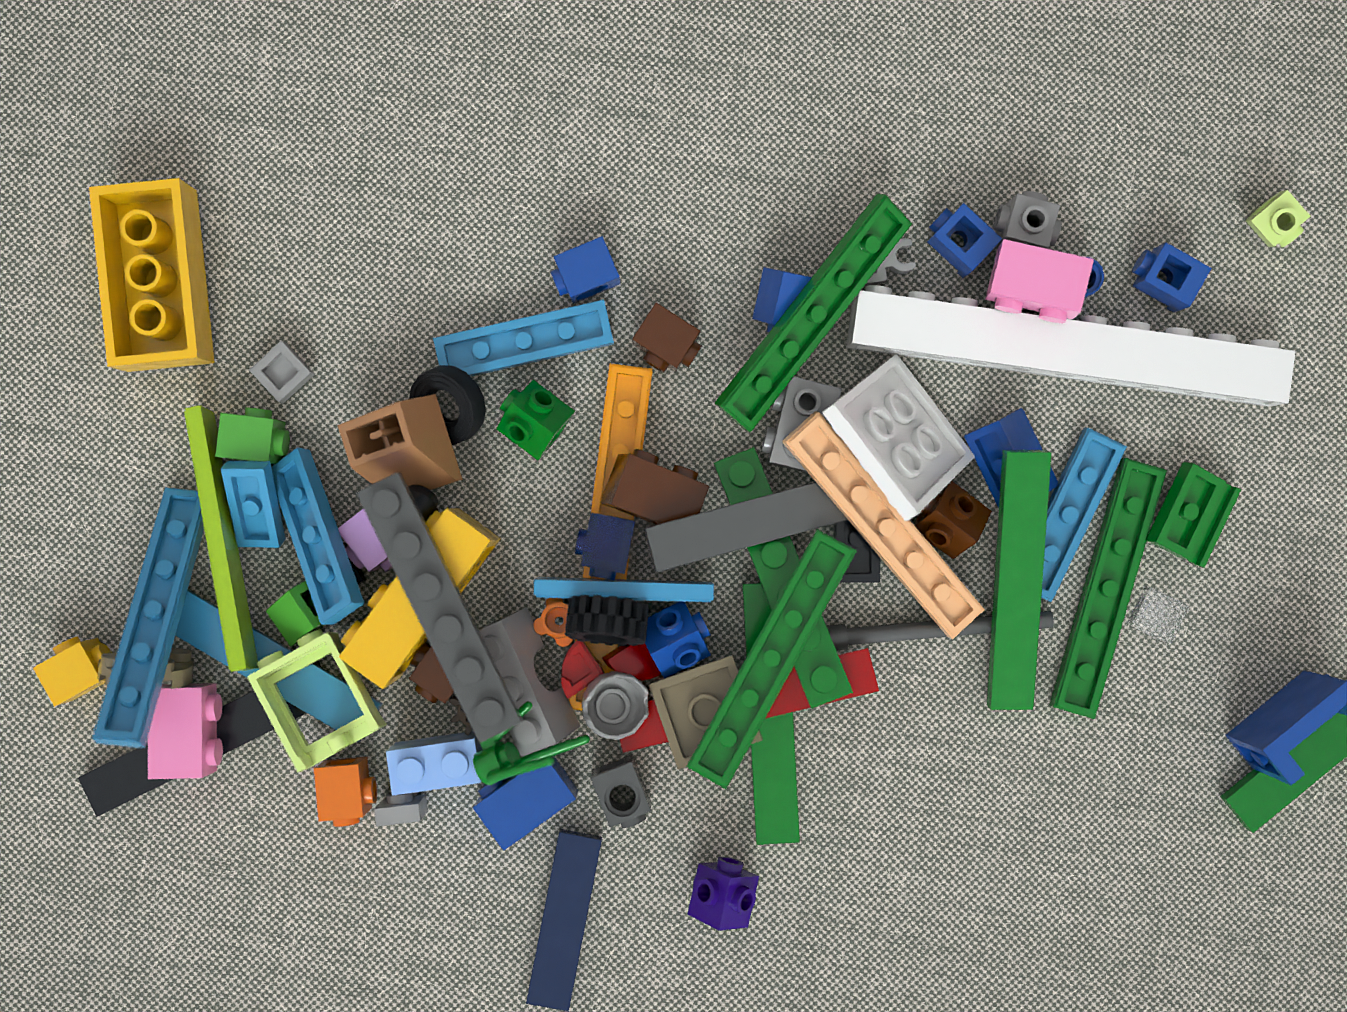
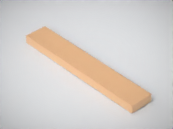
M813 412L782 441L947 637L954 639L985 610L910 520L905 522L899 512L888 502L886 495L869 473L862 468L859 460L840 436L835 433L820 412Z

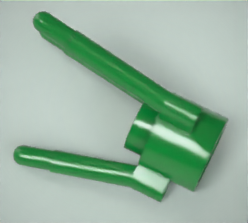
M527 701L518 709L522 718L532 709V702ZM510 728L480 743L482 750L474 754L473 766L483 783L493 785L505 778L550 766L554 763L552 756L587 744L590 741V737L583 735L520 757L519 751L513 743L500 741L512 729Z

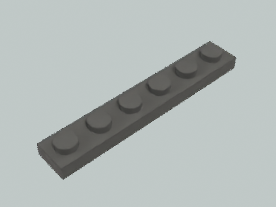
M397 472L356 492L479 743L522 723L523 718L402 474Z

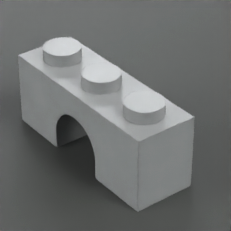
M527 607L479 628L481 636L517 708L519 709L527 701L533 704L532 709L523 716L522 723L509 730L521 757L557 744L578 729L580 724L563 688L560 687L549 691L541 684L536 675L534 656L538 650L545 646L540 635L534 630V622Z

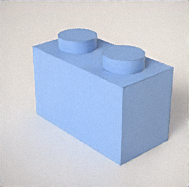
M474 731L469 735H465L464 732L394 743L386 751L392 796L481 783L482 781L479 779L473 766V757L476 752L482 750V747Z

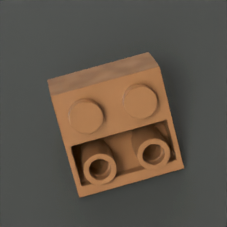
M436 394L398 401L337 425L350 467L371 484H375L397 472L402 474L407 486L420 485L429 490L463 480Z

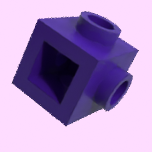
M718 857L717 862L699 863L693 881V891L687 915L719 931L748 928L751 911L756 901L755 893L759 876L743 869L744 863L734 858Z

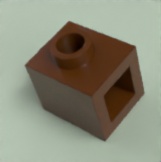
M657 302L632 338L633 345L646 353L643 360L662 373H665L667 368L677 372L681 364L689 368L702 348V345L696 342L701 331Z
M425 642L410 662L415 667V670L408 679L417 684L414 689L423 698L432 703L440 700L445 704L455 693L432 646Z

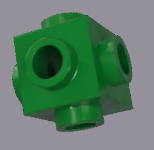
M532 380L521 392L515 388L505 398L499 408L505 414L496 430L536 460H539L560 437L575 410L535 380Z

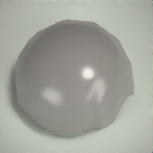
M611 671L597 676L589 683L583 695L582 711L586 725L602 738L619 740L634 734L649 715V692L647 688L637 678L628 673Z

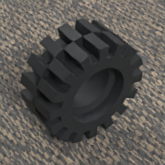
M573 596L569 598L565 636L582 642L590 641V643L594 644L605 643V645L612 646L613 644L619 646H627V644L632 646L643 645L646 643L649 607L640 601H632V599L628 598L617 599L615 596Z

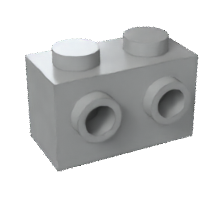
M793 377L772 404V410L779 411L775 428L767 427L761 452L768 453L766 463L808 473L782 441L813 412H820L830 424L822 412L840 399L842 388Z

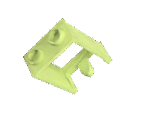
M321 629L315 630L298 639L296 642L299 648L284 656L282 651H277L258 661L256 664L259 670L247 676L298 773L311 768L387 725L378 712L358 672L338 658L344 650L338 632L323 634ZM332 654L364 715L308 745L276 683Z

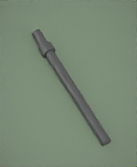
M1041 611L1039 629L1053 628L1054 619L1052 612ZM992 616L976 617L957 636L991 633ZM935 621L846 628L845 624L827 625L836 651L847 650L848 645L947 637Z

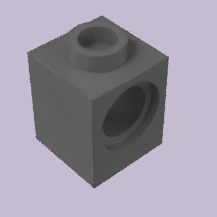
M633 754L592 770L590 779L609 827L621 824L622 828H629L646 819L645 814L651 812V800ZM618 785H627L633 789L635 797L629 803L621 804L612 798L611 791Z

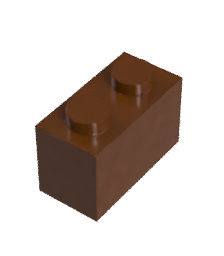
M635 449L633 455L618 454L600 503L658 525L700 513L710 486L697 481L699 473L679 465H674L673 469L669 470L657 465L659 457L646 451Z

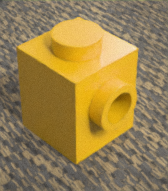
M76 636L53 648L55 656L33 667L55 707L73 701L104 684L105 679L100 682L98 681V662L102 654L112 652L105 644L100 643L98 638L80 641L79 637Z

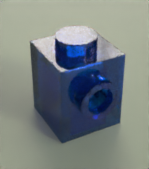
M591 512L588 529H579L575 547V554L582 555L581 566L590 567V576L615 580L616 573H626L636 521Z

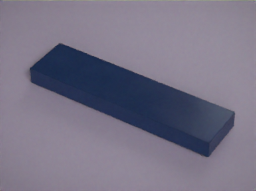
M560 829L526 1004L569 1012L602 836Z

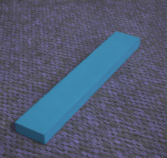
M166 487L164 489L92 737L97 744L145 748L204 531L197 490Z
M188 589L175 636L228 666L218 606ZM252 627L258 661L277 651H282L284 656L293 651ZM313 663L276 683L284 700L335 730L364 715L347 682ZM259 668L236 672L247 678L250 674L258 671ZM371 697L379 711L383 703Z

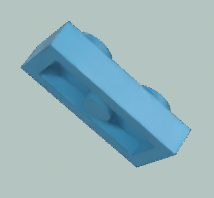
M227 461L221 467V474L237 546L280 548L286 538L270 461Z

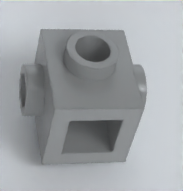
M1024 191L1022 194L1017 193L1005 205L1001 204L997 211L993 230L997 231L1002 240L996 245V248L999 247L1003 239L1046 249L1049 248V245L1054 246L1062 226V221L1057 219L1060 205L1047 202L1048 197L1038 192ZM1027 221L1034 222V227H1031Z

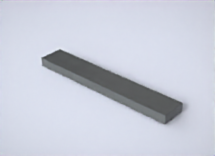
M816 482L643 529L655 572H660L848 519Z

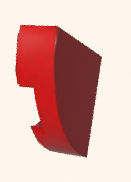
M578 640L566 653L561 669V684L567 699L586 688L597 676L605 674L586 643Z
M646 644L619 646L602 657L605 664L612 671L631 674L638 680L652 679L661 674Z

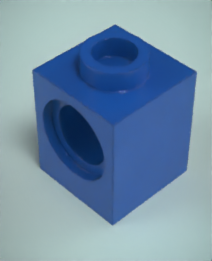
M603 236L553 256L558 269L551 271L553 280L560 296L569 293L573 304L621 284L620 276Z

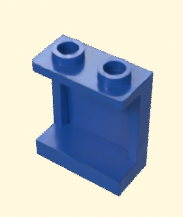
M1304 670L1225 736L1252 769L1292 785L1305 773L1288 752L1336 713L1347 715V680L1333 678L1328 674L1321 675Z

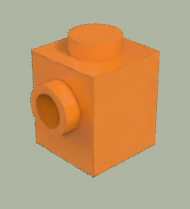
M367 756L324 760L314 768L318 822L333 820V826L336 827L354 825L359 823L360 818L364 817L371 810L372 803H376L377 783L375 777H369Z

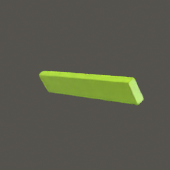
M201 405L185 408L184 415L228 669L231 672L258 668L256 664L258 659L240 555L221 474V467L224 464L222 458L215 457L218 437L215 413Z

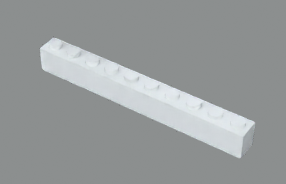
M878 285L866 286L865 291L861 290L852 301L846 348L897 354L1268 407L1289 403L1296 351L1279 349L1278 341L1256 339L1252 340L1250 345L1236 343V336L1221 333L1209 334L1207 339L1193 337V330L1178 327L1166 328V333L1150 331V324L1135 321L1123 322V327L1107 325V318L1092 315L1081 316L1080 321L1066 319V323H1054L1040 319V312H1037V315L1009 313L996 308L978 307V300L964 297H954L951 303L934 301V294L921 291H911L908 297L891 295V288Z

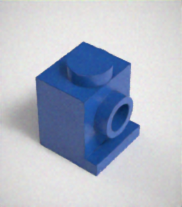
M963 203L954 213L946 208L929 226L935 234L927 243L958 270L957 274L964 278L984 260L1002 238ZM958 234L963 238L964 245L962 248L950 239L951 235Z
M1165 242L1154 248L1152 252L1146 249L1139 256L1132 269V272L1138 275L1132 286L1167 306L1166 309L1175 313L1191 306L1212 268ZM1159 271L1166 275V282L1157 278Z

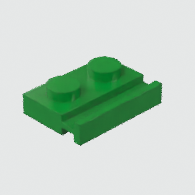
M1182 462L1146 540L1179 558L1189 561L1194 566L1205 568L1241 489L1227 484V481L1194 463Z

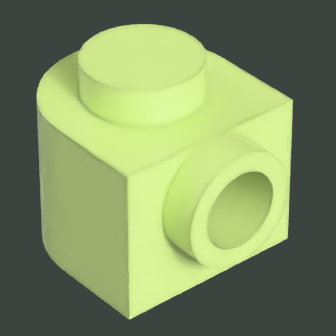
M1284 190L1257 208L1246 219V222L1268 247H1275L1277 244L1285 247L1302 234L1304 229L1300 225L1311 216L1288 190Z

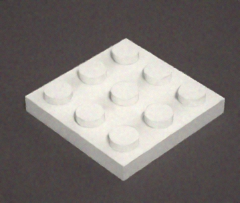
M897 354L884 362L822 412L830 422L835 433L843 439L859 460L862 468L869 473L886 495L888 502L899 512L905 522L918 515L975 457Z

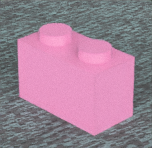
M1003 239L997 249L985 300L995 302L994 308L1004 312L1021 313L1022 308L1040 312L1039 318L1042 320L1066 323L1067 318L1074 319L1081 313L1094 259Z
M217 683L189 684L176 689H171V684H163L161 686L148 734V779L204 778L217 771V766L220 765L223 756L222 741L217 739V721L221 718L223 708L221 695L217 694Z

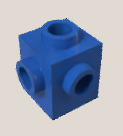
M680 601L648 617L645 644L664 679L685 668H690L697 662L711 656L704 641L711 634L700 612L691 616L685 602Z

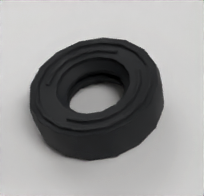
M440 365L419 375L411 386L409 399L434 395L439 390L449 392L459 408V417L456 420H450L442 414L451 444H458L474 436L483 425L486 413L484 396L478 384L465 371L455 366Z

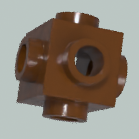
M951 481L919 513L913 525L931 545L940 549L951 559H954L979 541L992 511L966 490Z

